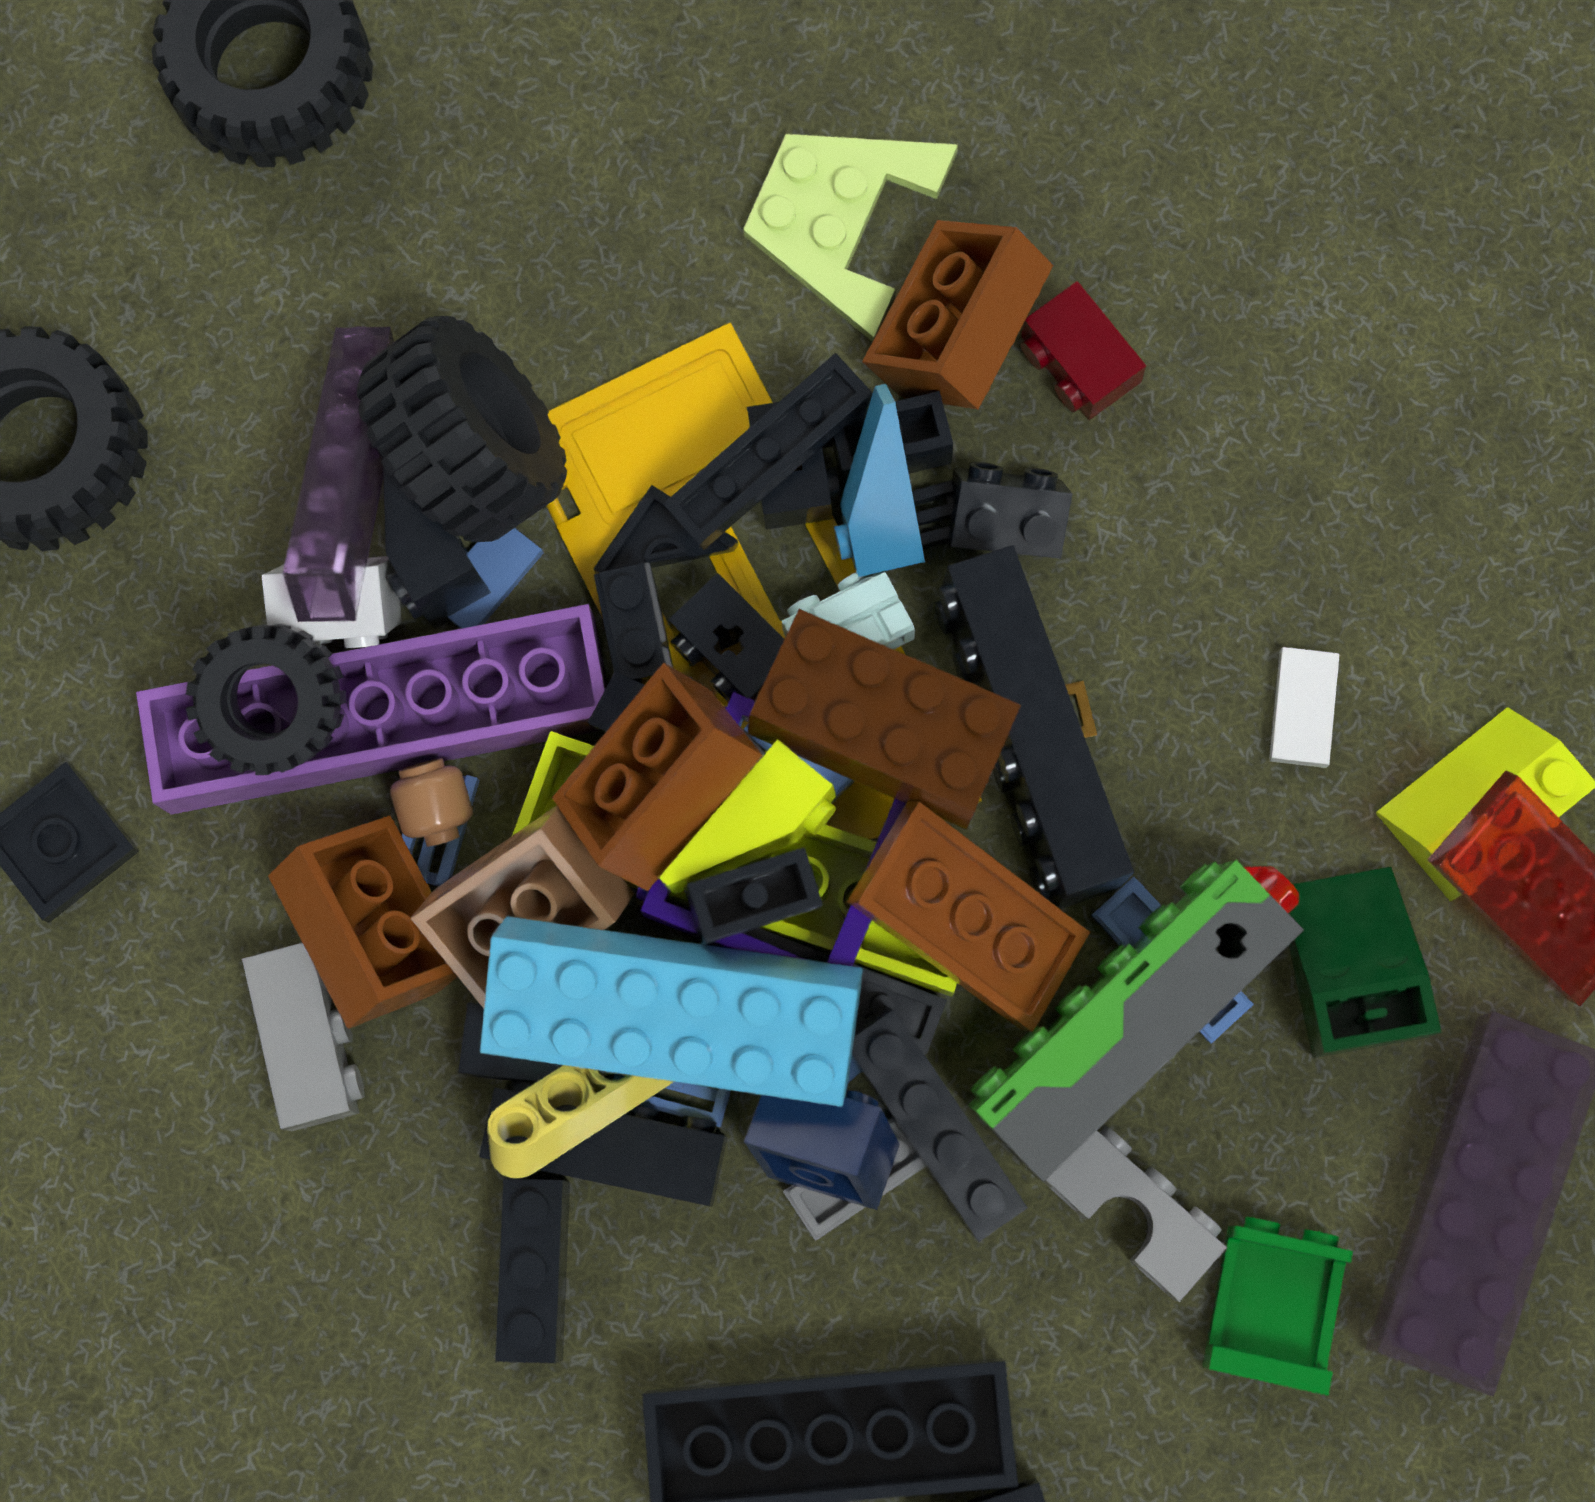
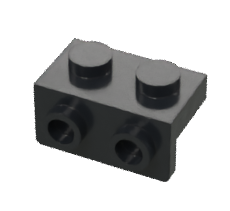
M971 462L969 469H953L952 480L956 485V492L948 535V542L951 547L995 551L1014 545L1017 554L1061 559L1073 493L1062 480L1058 479L1057 473L1040 468H1027L1024 475L1003 473V467L987 462Z

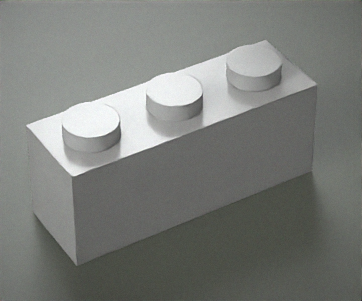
M299 943L243 958V966L280 1129L296 1131L359 1114L356 1100L365 1096L363 1081L357 1065L348 1066L343 1043L351 1042V1030L347 1029L339 1011L335 1010L334 1002L304 944Z

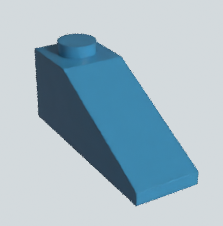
M887 384L874 387L840 502L844 524L834 527L841 560L851 558L858 577L925 562L896 404Z

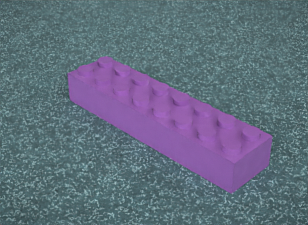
M589 604L334 653L328 659L333 667H340L343 678L338 679L340 690H346V703L342 704L340 708V714L344 715L341 726L334 730L331 735L334 738L328 746L320 750L315 757L293 769L282 773L280 771L274 772L270 775H255V771L252 770L241 773L230 769L232 763L225 759L218 762L209 755L213 749L207 741L200 744L194 735V732L200 730L196 719L188 721L186 708L193 706V696L186 695L188 682L139 691L136 694L153 804L172 815L397 771L437 758L449 761L546 742L550 731L566 737L597 732L599 730L587 722L608 685L596 620ZM275 666L247 670L242 676L238 685L237 701L244 718L256 729L267 733H277L289 727L296 716L298 708L297 692L290 678Z

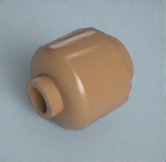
M437 758L399 770L400 779L391 785L390 797L401 832L409 838L424 837L426 847L459 838L460 835L457 827L465 824L473 815V808L460 769L455 766H445L443 758Z

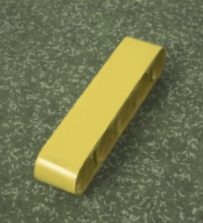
M563 1065L501 1104L492 1112L488 1120V1135L493 1166L499 1173L510 1178L529 1176L674 1081ZM609 1074H620L625 1076L624 1078L619 1080H609L604 1078V1076H607ZM570 1104L577 1107L568 1112L555 1110L556 1107ZM513 1136L528 1138L519 1144L505 1142L506 1139Z

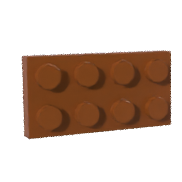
M907 801L847 901L1020 1030L1029 1032L1034 1031L1090 934L1087 929L919 801Z

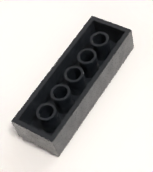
M1014 545L949 565L943 584L938 588L940 601L934 602V608L942 632L944 634L952 632L959 653L953 654V661L958 678L1021 705L993 768V774L999 790L1002 793L1010 791L1017 812L1010 814L1011 823L1020 846L1029 844L1036 866L1030 868V875L1035 890L1046 899H1049L1059 909L1118 890L1130 878L1134 870Z
M1002 1358L655 1389L642 1393L650 1502H849L1018 1486L1006 1362Z

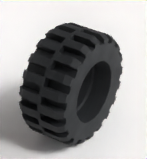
M164 0L162 2L167 15L159 14L156 17L153 34L158 41L152 47L153 64L159 72L157 78L164 93L191 134H195L201 145L211 152L218 153L221 149L228 161L244 165L248 155L253 157L258 167H275V157L286 156L290 165L305 161L304 150L316 146L319 153H322L334 145L329 136L336 129L343 134L348 132L355 123L350 111L352 106L360 110L364 108L369 95L364 81L370 82L372 80L373 63L368 54L371 50L370 44L352 0ZM270 22H282L298 26L311 35L307 54L300 66L289 77L273 86L256 90H244L230 87L217 79L218 65L227 46L240 33L253 26Z
M434 316L420 322L365 364L357 386V398L361 401L358 407L361 421L367 424L368 431L366 434L372 447L377 448L383 458L381 463L389 475L393 474L402 487L400 489L410 501L414 500L422 508V513L432 522H440L446 532L453 536H462L466 541L493 542L547 506L560 495L567 476V469L564 467L567 461L565 449L560 447L559 440L561 437L556 425L551 423L547 415L549 413L542 399H538L531 388L533 385L525 374H521L513 365L514 361L504 350L500 351L493 344V340L484 332H476L472 324L464 320H456L452 316Z
M24 326L21 329V336H15L9 328L0 330V422L19 405L43 397H57L70 401L76 408L78 419L74 443L67 456L52 471L39 478L25 482L0 481V540L9 548L24 551L29 548V543L34 544L41 551L58 550L60 548L58 538L62 537L67 538L73 545L90 539L86 528L94 523H97L103 530L116 520L109 511L118 501L125 506L129 505L136 494L128 485L131 476L143 478L147 464L138 453V449H146L148 447L147 430L138 421L144 415L138 401L129 392L130 388L96 350L87 343L80 345L73 335L59 330L52 332L51 336L42 327Z

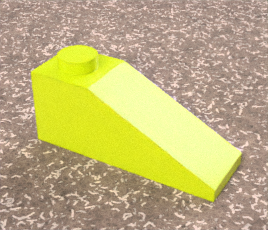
M777 739L662 873L659 879L675 895L684 891V887L689 883L733 870L796 843L806 831L815 835L829 821L836 810V807L831 804L836 797L833 785Z

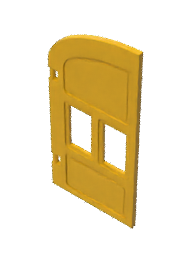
M731 322L550 410L547 414L551 423L557 427L561 437L559 444L560 447L565 449L567 459L564 466L567 469V476L561 490L568 487L581 514L568 520L558 498L546 507L601 616L602 612L593 568L650 486H655L671 497L750 428L747 407L773 403ZM802 465L799 466L795 471L802 470ZM832 516V520L807 523L805 526L838 587V584L843 579L856 573L851 558L841 560L834 527L838 525ZM732 527L725 531L737 539ZM738 541V546L734 552L710 556L709 558L717 573L785 639L782 621L779 620L740 542ZM662 612L674 669L687 677H692L697 683L711 690L721 704L727 707L728 702L710 683V680L715 675L701 661L694 666H690L672 646L670 641L675 636ZM738 642L722 650L721 655L725 651L730 650L737 656L741 652L740 643ZM901 646L894 649L905 654ZM743 720L741 728L744 730L749 722ZM855 781L833 803L836 810L825 825L870 840L879 838L895 798Z

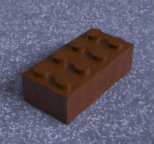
M798 609L749 714L748 734L771 745L778 739L793 753L803 759L904 803H907V801H919L941 819L967 830L1021 705Z

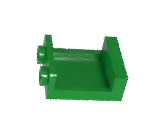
M1245 1216L1243 1227L1228 1226L1225 1241L1227 1248L1223 1252L1202 1367L1329 1396L1333 1371L1327 1370L1344 1270L1346 1263H1351L1353 1251L1338 1248L1339 1236L1304 1229L1302 1240L1279 1235L1280 1223Z

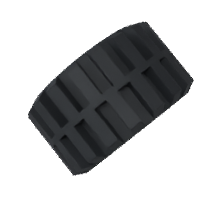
M263 624L228 633L227 637L216 640L206 648L209 653L205 657L199 658L192 669L197 673L195 680L187 683L186 695L193 696V706L187 707L186 711L188 721L196 719L200 730L194 732L195 737L200 744L207 741L213 749L209 755L216 761L220 762L226 759L232 763L230 769L241 773L248 770L255 771V775H270L278 771L282 773L315 757L320 750L326 748L334 737L331 735L335 729L341 726L344 717L343 714H340V708L342 704L346 703V690H340L338 679L343 678L340 667H333L328 659L332 653L325 645H316L312 641L314 636L305 631L296 632L291 630V626ZM269 664L279 668L290 678L295 686L298 696L297 713L291 725L283 731L267 733L258 730L244 718L237 701L238 685L244 673L255 665Z

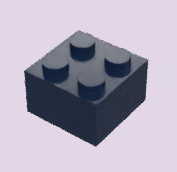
M851 1090L846 1091L843 1106L761 1094L744 1143L768 1178L877 1210L900 1146L881 1107H878L879 1103L868 1095Z

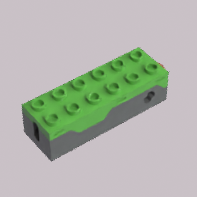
M1237 860L1219 865L1216 861H1213L1208 866L1206 864L1200 866L1180 886L1186 895L1176 905L1173 902L1167 906L1164 904L1160 905L1138 926L1144 934L1143 937L1133 946L1130 943L1125 946L1122 944L1117 946L1096 967L1102 976L1090 988L1087 985L1081 987L1079 984L1054 1007L1061 1016L1047 1029L1044 1026L1039 1027L1037 1025L1033 1032H1027L1012 1048L1018 1057L1007 1068L1002 1070L993 1066L970 1088V1091L976 1097L967 1106L1034 1176L1044 1182L1304 930L1289 915L1299 904V893L1293 884L1273 866L1243 867ZM1219 927L1227 934L1222 942L1227 950L1223 956L1218 954L1215 949L1221 941L1215 933Z

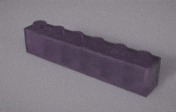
M357 326L335 328L283 569V576L297 622L356 621L383 481V464L381 463L383 458L378 449L372 447L366 434L368 431L367 424L361 421L358 410L361 401L357 398V386L365 364L394 343L391 327Z

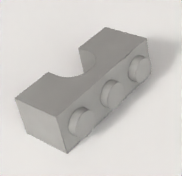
M1105 1126L1100 1133L1096 1131L1043 1183L1084 1220L1090 1219L1098 1208L1111 1198L1122 1197L1135 1202L1146 1216L1148 1231L1144 1243L1129 1261L1173 1301L1180 1302L1227 1248L1216 1238L1222 1229L1196 1206L1189 1213L1171 1197L1177 1190L1175 1186L1152 1166H1149L1145 1172L1140 1170L1126 1157L1132 1151V1148L1118 1134Z

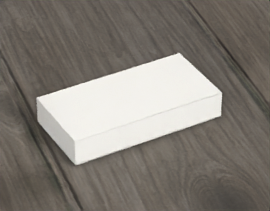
M1282 647L1280 650L1269 761L1322 768L1329 766L1339 665L1338 653Z

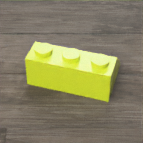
M1507 707L1379 809L1376 814L1451 902L1466 893L1595 789V780L1559 739Z

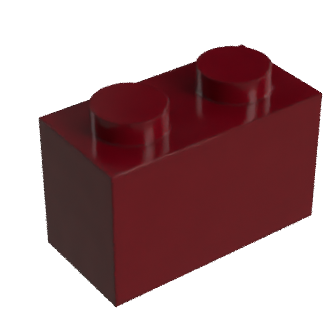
M1078 281L1029 315L1023 323L1021 337L1024 341L1020 345L1026 358L1038 370L1046 367L1058 382L1055 385V391L1062 403L1073 413L1080 409L1089 421L1142 382L1146 364Z

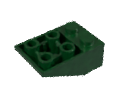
M1392 867L1293 884L1299 893V904L1289 915L1304 930L1289 944L1312 1058L1419 1040L1441 1033L1429 973Z

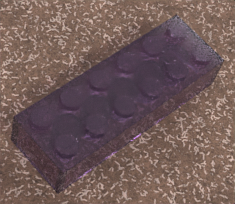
M1494 1011L1477 1017L1365 1350L1476 1393L1494 1397L1594 1094L1595 1049Z

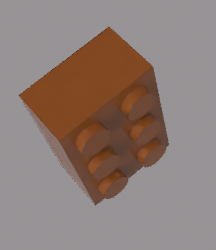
M937 220L862 362L903 398H912L940 391L943 404L978 410L1054 265L1017 227Z
M663 663L559 788L552 799L599 867L648 891L734 788L748 774L762 754L711 690Z
M391 815L300 845L268 875L347 1029L430 997L443 990L458 977L410 919L432 892Z

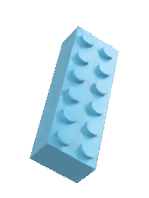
M507 916L491 937L480 1053L843 1106L849 1080L863 968L708 945L701 946V944Z

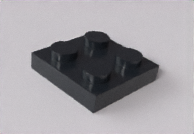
M64 762L0 813V866L41 920L47 923L53 921L139 852L135 844L77 770L68 762Z

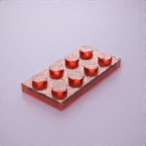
M1505 770L1427 860L1562 995L1580 1007L1595 990V855L1519 776Z

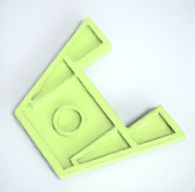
M786 134L743 229L744 236L873 342L894 299L895 288L847 270L886 180L937 199L957 154L958 144Z

